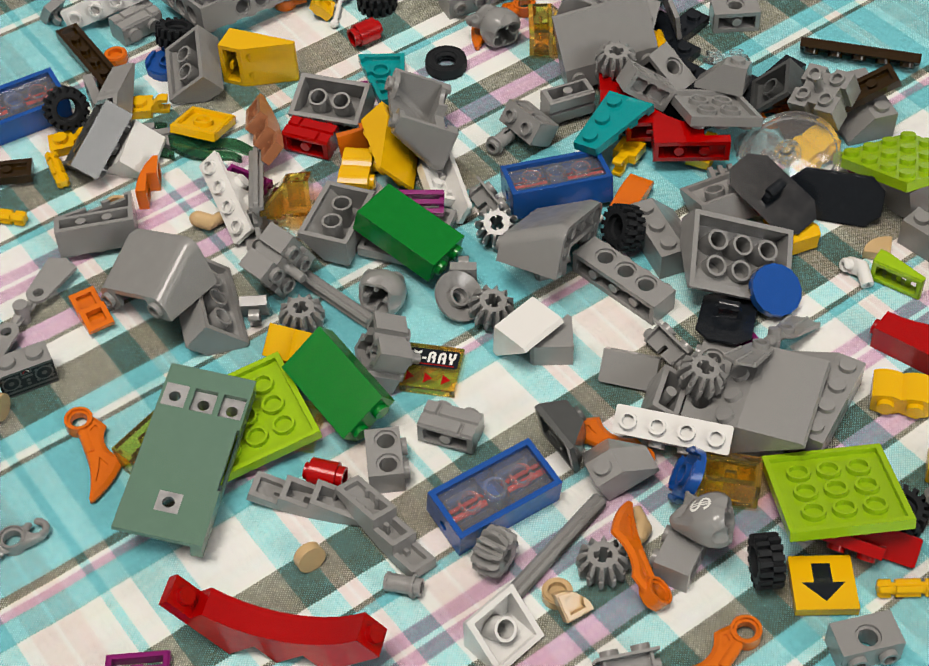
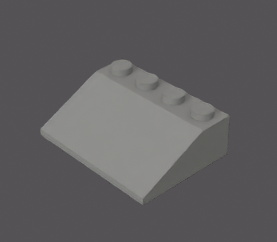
M609 0L551 16L561 76L564 83L586 78L591 86L598 84L595 55L597 50L600 49L601 44L608 45L609 41L617 43L620 40L621 44L629 43L630 47L635 48L638 64L658 48L647 0Z
M695 208L682 218L680 248L687 287L751 301L750 296L752 295L749 289V281L752 274L760 267L776 263L791 269L794 230Z
M773 347V353L756 368L733 364L712 420L714 423L734 427L730 453L805 449L831 367L830 361Z
M792 351L829 360L831 367L805 449L782 451L793 453L827 449L861 385L866 363L838 352Z

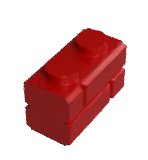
M293 115L282 130L284 149L330 160L334 151L338 148L335 133L339 132V126L330 122L324 123Z

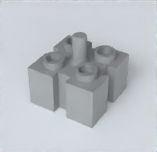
M809 63L801 77L803 86L795 87L787 101L794 120L812 124L815 119L818 120L820 127L839 131L847 117L845 107H852L861 92L855 73L836 69L831 74L828 67Z
M271 221L258 238L261 242L255 249L250 248L239 265L262 285L284 300L288 293L292 292L295 288V280L299 283H303L306 280L307 275L304 272L311 267L316 257L303 247L294 236Z
M374 311L366 325V334H361L354 347L355 356L389 395H392L398 384L402 383L404 373L408 367L421 362V354L414 353V350L411 349V331L407 327L406 316Z

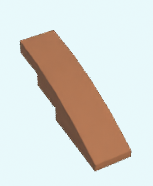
M259 93L246 110L245 130L253 134V145L261 150V161L270 165L284 148L283 136L272 108L265 96Z

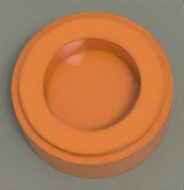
M114 46L104 52V55L114 67L128 62L127 51L123 47Z

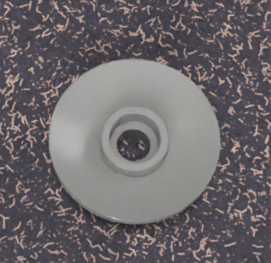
M448 271L438 279L435 285L436 303L443 314L456 322L472 321L473 318H469L468 302L473 296L474 291L481 289V287L471 275L463 271Z

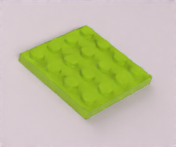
M903 131L901 135L883 137L881 141L866 142L863 146L857 148H845L843 152L833 154V164L857 174L873 176L877 182L908 193L929 186V138L917 136L913 131Z
M278 351L227 374L256 381V396L228 482L322 438L321 431L296 384L283 370L284 362ZM236 435V438H235V441H234V444H233V447H232V450H231V453H230V456H229V459H228V462H227V465H226V469H225V472H224V475H223V478H222V481H221L220 486H221L222 483H223V480H224V477H225V474H226V471H227V468H228V465H229V461H230V458H231V455H232V452H233V449H234V446H235V443H236V440H237V435Z
M880 443L761 456V466L789 542L916 529L917 519Z

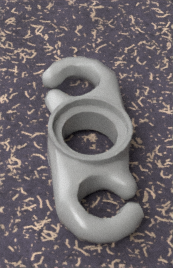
M43 518L34 519V524L42 526V530L37 533L30 532L31 522H27L23 526L10 525L0 531V558L4 555H20L27 548L43 541L50 531L48 521ZM17 535L21 537L20 541L15 545L9 546L5 544L6 540L11 536Z

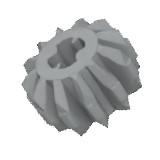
M620 40L617 43L609 41L608 45L601 44L600 49L597 50L595 55L597 72L602 73L603 78L611 77L612 80L617 78L628 59L637 63L635 48L630 47L629 43L621 44Z
M497 204L496 210H492L488 205L486 207L487 214L479 212L478 218L480 220L474 223L475 228L479 229L476 232V237L483 238L482 244L484 246L492 242L493 249H495L498 237L504 235L517 222V216L510 215L511 209L508 207L501 211L500 204ZM497 223L501 224V229L498 227L497 230L492 229V224H495V226H497Z
M486 284L482 290L476 289L473 296L469 299V318L475 319V326L484 325L485 331L489 327L494 329L496 324L514 311L513 298L507 297V290L499 291L497 285L490 289Z
M298 294L297 298L288 297L287 303H281L278 315L279 323L282 326L313 333L319 326L323 327L325 310L321 306L319 298L313 299L310 294L306 297Z
M695 351L691 356L686 355L682 359L676 373V378L679 379L678 387L685 388V395H695L696 401L701 396L709 401L710 398L713 396L717 397L721 393L728 374L725 373V365L718 363V357L711 358L707 352L700 355Z
M490 524L486 529L482 530L481 536L476 538V545L472 548L471 562L472 568L477 570L479 574L499 579L508 571L513 558L517 555L518 541L517 535L511 532L510 529Z
M605 536L599 542L591 537L589 545H581L579 554L576 557V566L580 579H586L588 587L595 583L598 584L601 591L606 584L614 589L617 581L623 582L629 569V560L624 547H618L617 539L609 543Z

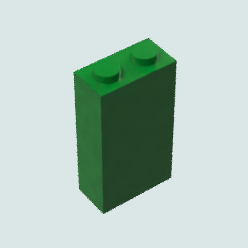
M389 183L356 213L353 225L355 231L427 282L435 275L440 276L447 268L448 263L451 260H457L463 251L461 247L464 239L463 234Z
M321 326L311 334L282 366L283 370L339 435L346 440L357 442L365 438L364 430L370 429L377 420L383 418L389 412L391 404L395 401L332 330Z

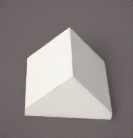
M134 120L126 135L123 133L118 142L121 143L118 152L115 156L111 155L106 164L109 165L106 174L138 179L142 168L152 156L158 155V159L160 158L166 138L139 121Z
M532 296L494 326L493 352L496 356L527 353L563 324L564 321L562 317Z
M512 583L505 586L463 622L464 646L486 666H511L544 636V633Z

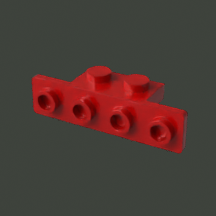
M901 531L820 539L827 542L826 547L841 553H844L845 548L857 552L856 558L874 564L876 559L880 561L886 559L909 568L915 567L923 544L922 538Z

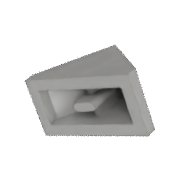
M569 314L562 318L563 324L530 349V363L532 365H573L572 317Z

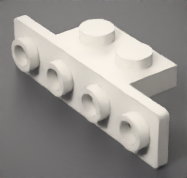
M84 0L61 10L60 15L67 26L77 23L82 28L95 21H102L118 11L121 12L144 0Z
M451 150L442 171L431 169L421 162L417 172L424 190H444V206L457 210L456 223L463 224L466 217L472 211V202Z
M213 151L199 165V168L233 243L240 245L254 232V227L248 216L249 180L243 174L227 171L219 152Z
M618 404L612 432L641 438L648 442L647 447L665 450L667 445L677 447L676 453L687 455L686 449L696 446L705 452L728 456L734 427Z

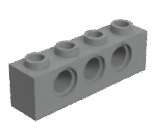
M594 236L573 252L572 271L652 326L655 324L652 320L653 318L659 321L674 309L676 290L670 284L654 276L649 270L633 262L628 256L615 250L607 242Z
M704 338L702 345L697 344L695 351L700 355L707 352L711 358L718 357V363L725 365V373L728 374V380L733 363L724 359L723 353L738 347V345L732 346L711 342ZM725 385L721 393L717 397L713 396L709 401L702 396L696 401L695 395H685L683 400L684 406L680 409L679 416L712 422Z

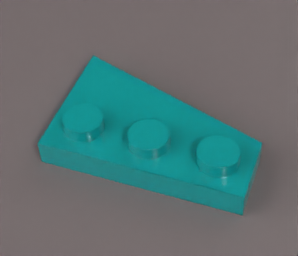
M405 53L358 54L360 66L368 83H371L378 104L383 101L389 106L388 90H385V83L387 77L393 75L395 68L405 70Z
M609 90L574 140V149L598 156L616 142L623 131L627 128L632 129L638 124V120L645 114L649 116L655 111L654 104Z

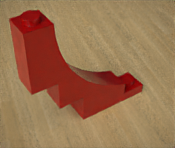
M598 73L599 105L609 90L633 97L622 91L616 78L613 80L611 77L603 78L602 73ZM656 109L649 116L645 114L641 117L635 127L625 130L626 142L651 141L653 162L729 160L731 148L730 135H705L704 129L692 128L687 122L665 115Z
M889 311L881 320L876 319L870 329V334H872L870 347L929 375V324L916 322Z
M178 574L169 577L158 604L228 654L255 647L276 663L304 656L316 666H349L379 658L387 628L366 612L340 617H314L274 611L241 601L214 588L200 591Z

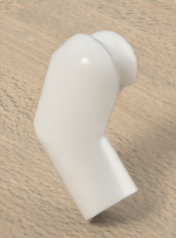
M852 256L844 257L840 260V270L858 276L861 288H869L874 285L867 261Z

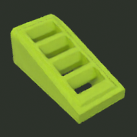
M883 249L873 259L871 274L874 281L917 300L920 299L926 281L923 275ZM911 282L916 283V287L911 285Z

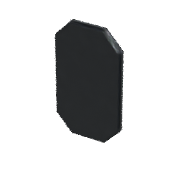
M747 153L729 169L731 188L769 225L794 230V235H798L816 220L815 200L768 155Z
M805 167L791 176L815 200L816 220L865 227L881 217L886 191L873 176L814 167Z
M716 293L704 295L695 330L707 341L737 346L752 339L757 309L749 300Z

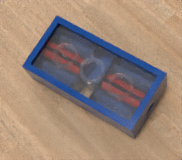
M51 67L0 85V146L53 126L44 117V111L42 110V105L45 103L43 98L48 96L46 93L49 90L53 91V87H61ZM63 99L58 103L57 112L61 117H69L73 114L69 99Z
M579 151L500 166L501 191L511 209V214L516 215L517 219L525 218L530 212L542 207L590 199L601 203L613 200V175L601 153L598 156Z
M528 437L427 492L426 510L458 556L476 545V538H479L482 530L486 529L490 524L510 528L558 501L563 482Z

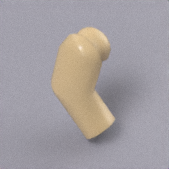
M195 211L189 216L190 223L193 226L207 231L224 223L219 211L213 215L203 211Z
M635 506L633 507L636 528L641 543L644 544L652 533V525L642 507Z

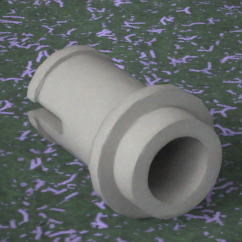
M508 127L503 128L498 134L487 139L485 144L486 150L492 155L502 153L503 148L515 140V133L512 130L507 132L509 130Z
M387 571L383 580V591L409 595V598L414 599L416 596H422L425 581L424 578H419L418 574L408 576Z

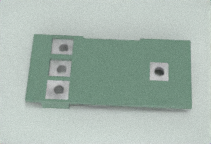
M171 363L111 525L112 530L189 546L191 556L203 558L256 396V381ZM236 435H237V440H236V443H235V446H234V449H233V452H232V455H231V458H230V461H229V465H228V468H227V471H226V474H225V477H224V480H223L221 489H220V491H218V490H219V487H220V484H221V481H222V478H223V475H224V472H225V469H226V465H227V462H228V459H229V456H230V453H231V450H232L234 441H235V438H236ZM172 500L174 505L172 507H165L163 502Z

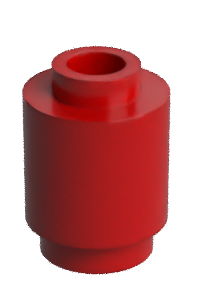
M370 17L352 25L347 30V36L352 46L362 47L380 39L383 28L378 20Z
M313 457L310 462L305 463L302 478L315 485L317 480L320 479L339 486L348 479V467L342 466L341 462Z

